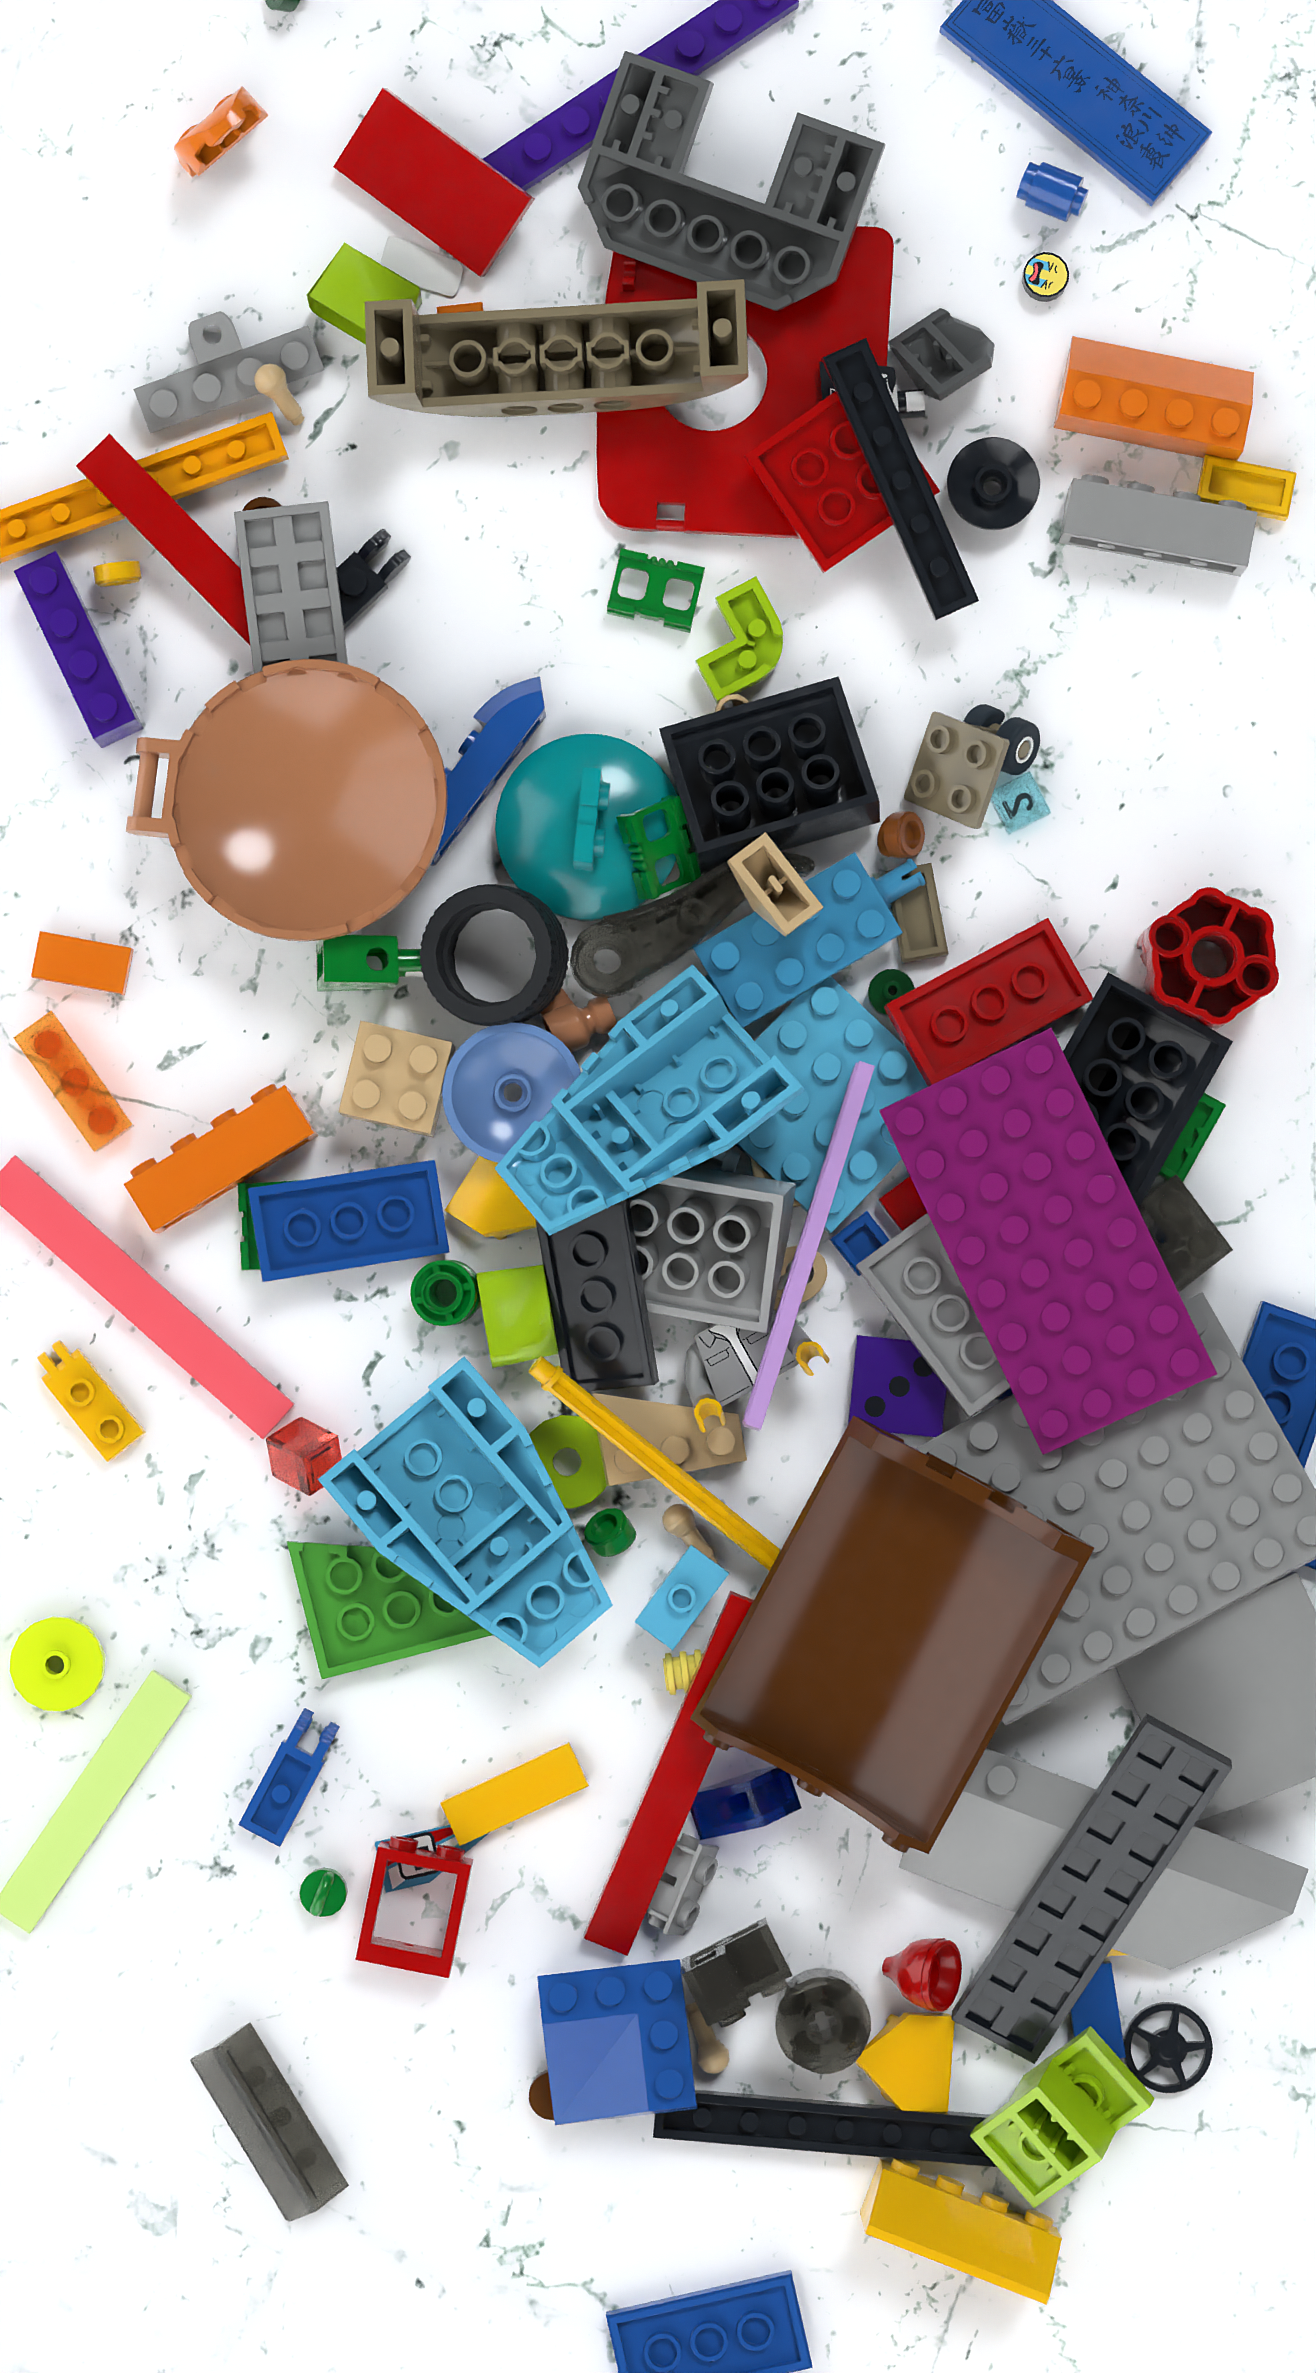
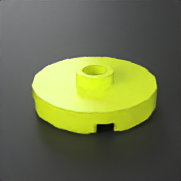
M52 1616L30 1625L19 1635L11 1651L9 1671L15 1689L28 1703L42 1710L65 1711L80 1706L97 1691L105 1673L106 1656L102 1645H100L98 1638L95 1636L96 1634L88 1625L71 1617ZM52 1656H59L64 1661V1669L61 1673H55L49 1668V1660Z

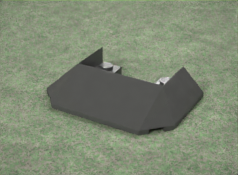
M624 51L578 184L579 192L585 205L590 210L604 248L696 282L744 279L746 300L775 311H779L837 282L886 144L797 112L766 202L764 204L683 174L714 83Z

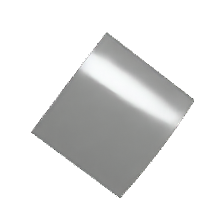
M1291 1572L1115 1667L1140 1721H1142L1147 1713L1231 1759L1232 1769L1197 1821L1255 1802L1316 1777V1611L1298 1572Z

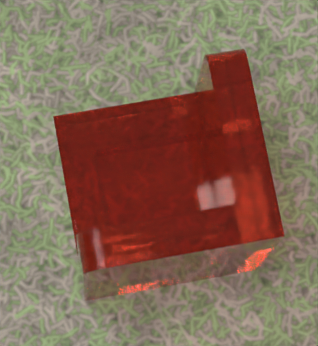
M303 1417L293 1420L266 1438L272 1475L308 1496L313 1495L324 1487L318 1479L342 1459L338 1435Z

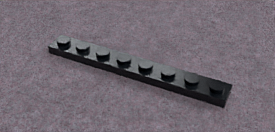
M696 2090L698 2109L654 2114L653 2138L997 2167L970 2137L974 2127L989 2117L990 2114L954 2111H902L895 2106Z

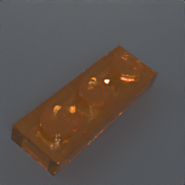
M48 1012L13 1037L95 1153L101 1151L135 1126L55 1012Z

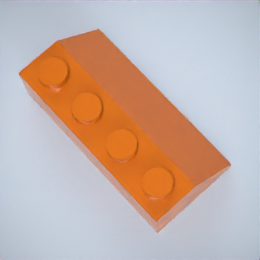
M1072 336L1053 428L1200 458L1210 455L1237 461L1244 451L1253 405L1254 372Z

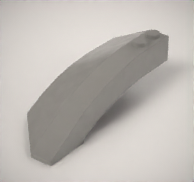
M986 1748L929 1854L909 1847L907 1853L902 1854L899 1868L1016 1913L1097 1789ZM1193 1826L1112 1949L1170 1970L1292 1915L1309 1869Z

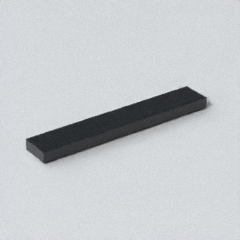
M864 338L823 357L822 362L934 620H938L978 602V596L867 339Z

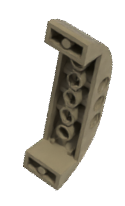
M744 279L697 282V299L425 315H419L412 299L365 302L368 397L379 403L410 411L464 417H519L635 410L683 403L725 391L749 377Z

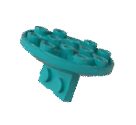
M576 734L551 741L532 752L518 765L501 793L496 813L495 831L503 865L518 889H522L539 898L557 916L578 921H599L626 914L638 908L649 899L643 900L638 898L632 877V872L638 869L633 867L635 860H632L630 857L633 852L628 850L631 843L623 844L616 817L621 814H630L655 804L665 796H677L675 789L666 773L652 757L640 748L622 739L602 734ZM661 809L644 816L643 826L649 841L660 838L667 833L668 828ZM674 854L661 858L655 863L657 877L661 886L671 874L676 863Z

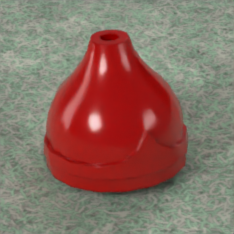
M945 1938L921 1939L910 1943L898 1954L886 1957L883 1961L882 1972L883 1975L895 1983L902 1996L914 2005L932 2012L945 2011L953 2004L959 1990L962 1974L961 1955L957 1945L951 1940H946Z

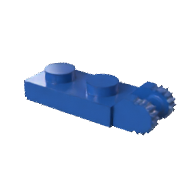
M307 1708L303 1709L288 1739H284L281 1742L238 1824L278 1847L282 1845L323 1768L326 1762L323 1758L340 1728L339 1725L333 1722L325 1726L313 1754L298 1747L297 1744L301 1737L307 1732L313 1721L312 1716L314 1712Z

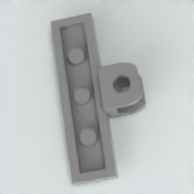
M219 311L194 320L189 324V340L198 366L133 390L151 434L260 394L255 386L254 377L257 370L265 364H276L281 367L286 374L287 384L325 369L308 325L243 349L233 322L228 315ZM210 325H215L221 330V339L216 344H210L204 338V330Z

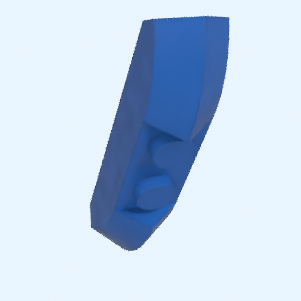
M540 677L530 678L505 688L490 698L473 716L484 728L480 733L473 730L464 740L458 750L462 758L451 771L447 767L444 768L448 792L447 815L443 835L430 866L437 865L546 718Z

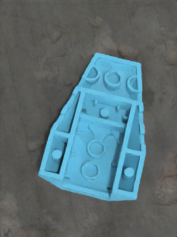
M693 964L617 1022L608 1033L609 1041L598 1054L594 1052L590 1054L580 1066L583 1071L567 1090L562 1088L551 1101L553 1107L540 1122L535 1120L495 1167L500 1177L549 1236L729 1150L805 1091L801 1083L775 1055L769 1058L728 1012L720 994Z
M464 1356L428 1386L429 1392L360 1450L356 1451L354 1448L318 1480L380 1554L534 1665L541 1668L609 1610L613 1604L526 1428Z

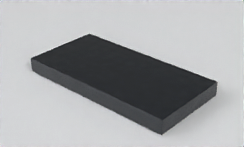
M629 1198L550 1236L536 1220L560 1366L563 1368V1372L587 1392L656 1385L659 1382Z

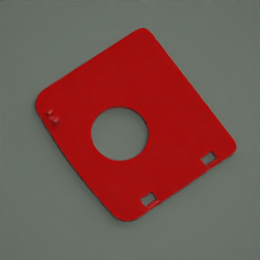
M857 226L837 282L779 311L746 300L747 336L757 345L764 357L767 367V384L763 397L756 409L740 423L715 431L695 429L677 420L665 406L597 412L596 458L598 500L608 520L619 528L631 531L684 532L686 534L800 539L744 455L822 401L819 362L822 361L823 357L866 338L878 366H887L894 258L893 238L888 231L879 227ZM613 251L605 304L697 299L696 281ZM658 505L685 506L684 520L657 519Z

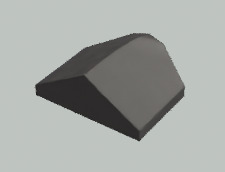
M942 308L937 309L888 342L890 349L917 389H923L925 395L939 401L990 369L993 364L995 345L984 332L974 325L952 317L947 310Z

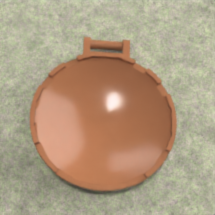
M300 659L262 667V671L254 673L238 682L234 680L217 692L204 704L206 708L197 717L190 729L184 731L180 740L148 737L137 738L136 754L140 755L133 814L127 817L126 832L139 836L169 838L183 874L194 890L222 916L253 933L287 941H318L344 936L360 930L388 914L413 891L430 867L438 850L444 831L448 800L446 773L438 745L426 722L403 695L381 681L379 677L358 667L321 659ZM159 758L169 759L162 817L151 818Z

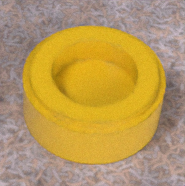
M139 561L112 562L93 567L95 584L100 587L132 584L139 582L142 578Z

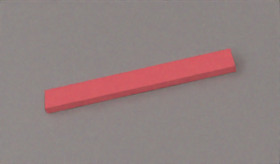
M14 1155L1 1169L0 1206L261 1439H265L294 1407L295 1403L18 1156Z

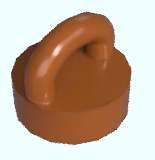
M911 811L895 812L889 815L883 821L878 831L877 846L879 852L883 856L898 859L916 857L922 850L925 840L924 825L920 817Z

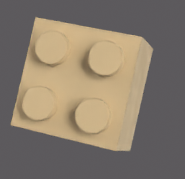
M360 1020L338 1113L344 1117L434 1138L443 1101V1080L456 1047L453 1042Z

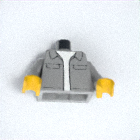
M773 1309L768 1333L708 1323L709 1328L694 1336L695 1343L686 1352L685 1384L695 1408L694 1416L701 1432H706L703 1421L710 1415L718 1416L721 1425L724 1426L726 1418L722 1407L752 1391L777 1312ZM796 1321L778 1376L798 1364L808 1376H813L814 1373L808 1366L811 1358L820 1356L827 1364L830 1360L821 1345L813 1342Z

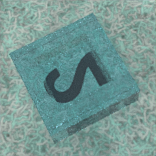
M1030 771L995 788L990 800L1008 836L1051 814Z

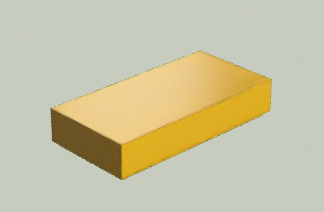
M1205 455L1196 494L1201 497V502L1219 504L1221 500L1238 501L1247 505L1246 510L1258 512L1257 516L1286 521L1289 516L1297 473Z

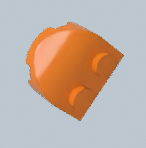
M241 86L235 93L224 97L215 106L213 112L199 124L191 126L181 135L174 146L181 166L192 178L196 174L200 176L268 117V113Z

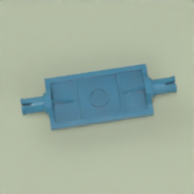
M854 852L805 881V884L824 908L786 937L760 915L753 912L697 945L693 950L707 973L704 977L717 990L725 1006L744 1029L902 935L901 928L890 912V903L917 887L925 885L926 882L921 872L906 880H902L904 875L917 868L911 858L878 879H875L873 876L870 877Z

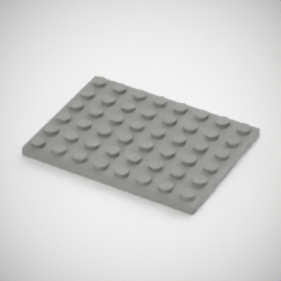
M1203 1292L1183 1303L1218 1373L1217 1375L1042 1455L1014 1395L915 1448L924 1454L929 1452L1026 1505V1510L1044 1521L1047 1519L1053 1521L1094 1547L1090 1558L1002 1718L1006 1726L1316 1559V1489Z

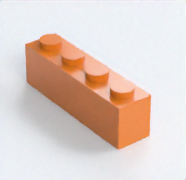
M271 1084L250 1097L253 1105L238 1114L234 1108L222 1113L210 1122L213 1129L199 1138L194 1133H191L170 1146L173 1152L170 1156L158 1163L154 1157L150 1158L130 1171L133 1178L124 1183V1186L152 1232L162 1233L238 1186V1183L245 1182L318 1137L315 1129L287 1086L284 1085L277 1089L275 1084Z

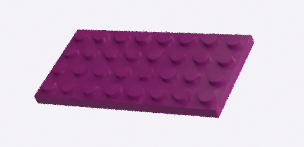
M1052 1028L879 1110L1042 1455L1218 1374Z

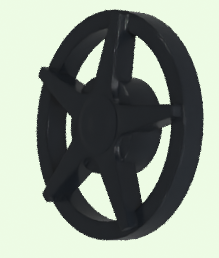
M1174 2002L1155 2003L1139 2011L1128 2024L1123 2039L1126 2055L1124 2059L1129 2070L1145 2087L1161 2093H1177L1194 2086L1207 2072L1213 2054L1212 2038L1204 2021L1190 2008ZM1172 2011L1167 2027L1160 2028L1154 2033L1138 2027L1145 2018L1154 2013ZM1180 2013L1188 2016L1198 2025L1204 2041L1185 2040L1178 2031ZM1134 2032L1148 2042L1150 2054L1149 2059L1139 2070L1136 2068L1131 2054V2042ZM1204 2049V2055L1198 2069L1189 2078L1185 2079L1181 2063L1186 2058L1187 2053ZM1160 2065L1165 2068H1172L1179 2082L1175 2084H1160L1149 2080L1144 2075Z

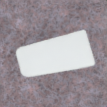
M392 235L387 237L380 260V265L389 268L419 288L449 297L457 294L464 272L462 264L458 261Z

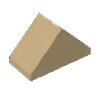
M766 832L727 862L752 910L785 937L824 908Z

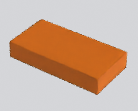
M40 931L31 977L125 995L134 950L129 947Z

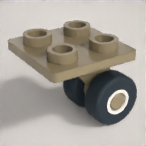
M987 704L975 706L968 712L963 721L941 712H932L904 794V799L967 827L980 829L1000 771L1010 775H1019L1025 772L1034 762L1040 747L1038 727L1034 723L1020 717L1010 718L1002 724L1005 719L1004 712Z

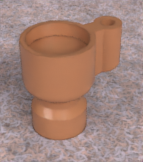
M561 988L553 1002L540 1013L546 1031L562 1041L571 1053L585 1048L594 1033L607 1034L617 1024L610 1003L604 994L589 1000L586 1007L579 1008Z

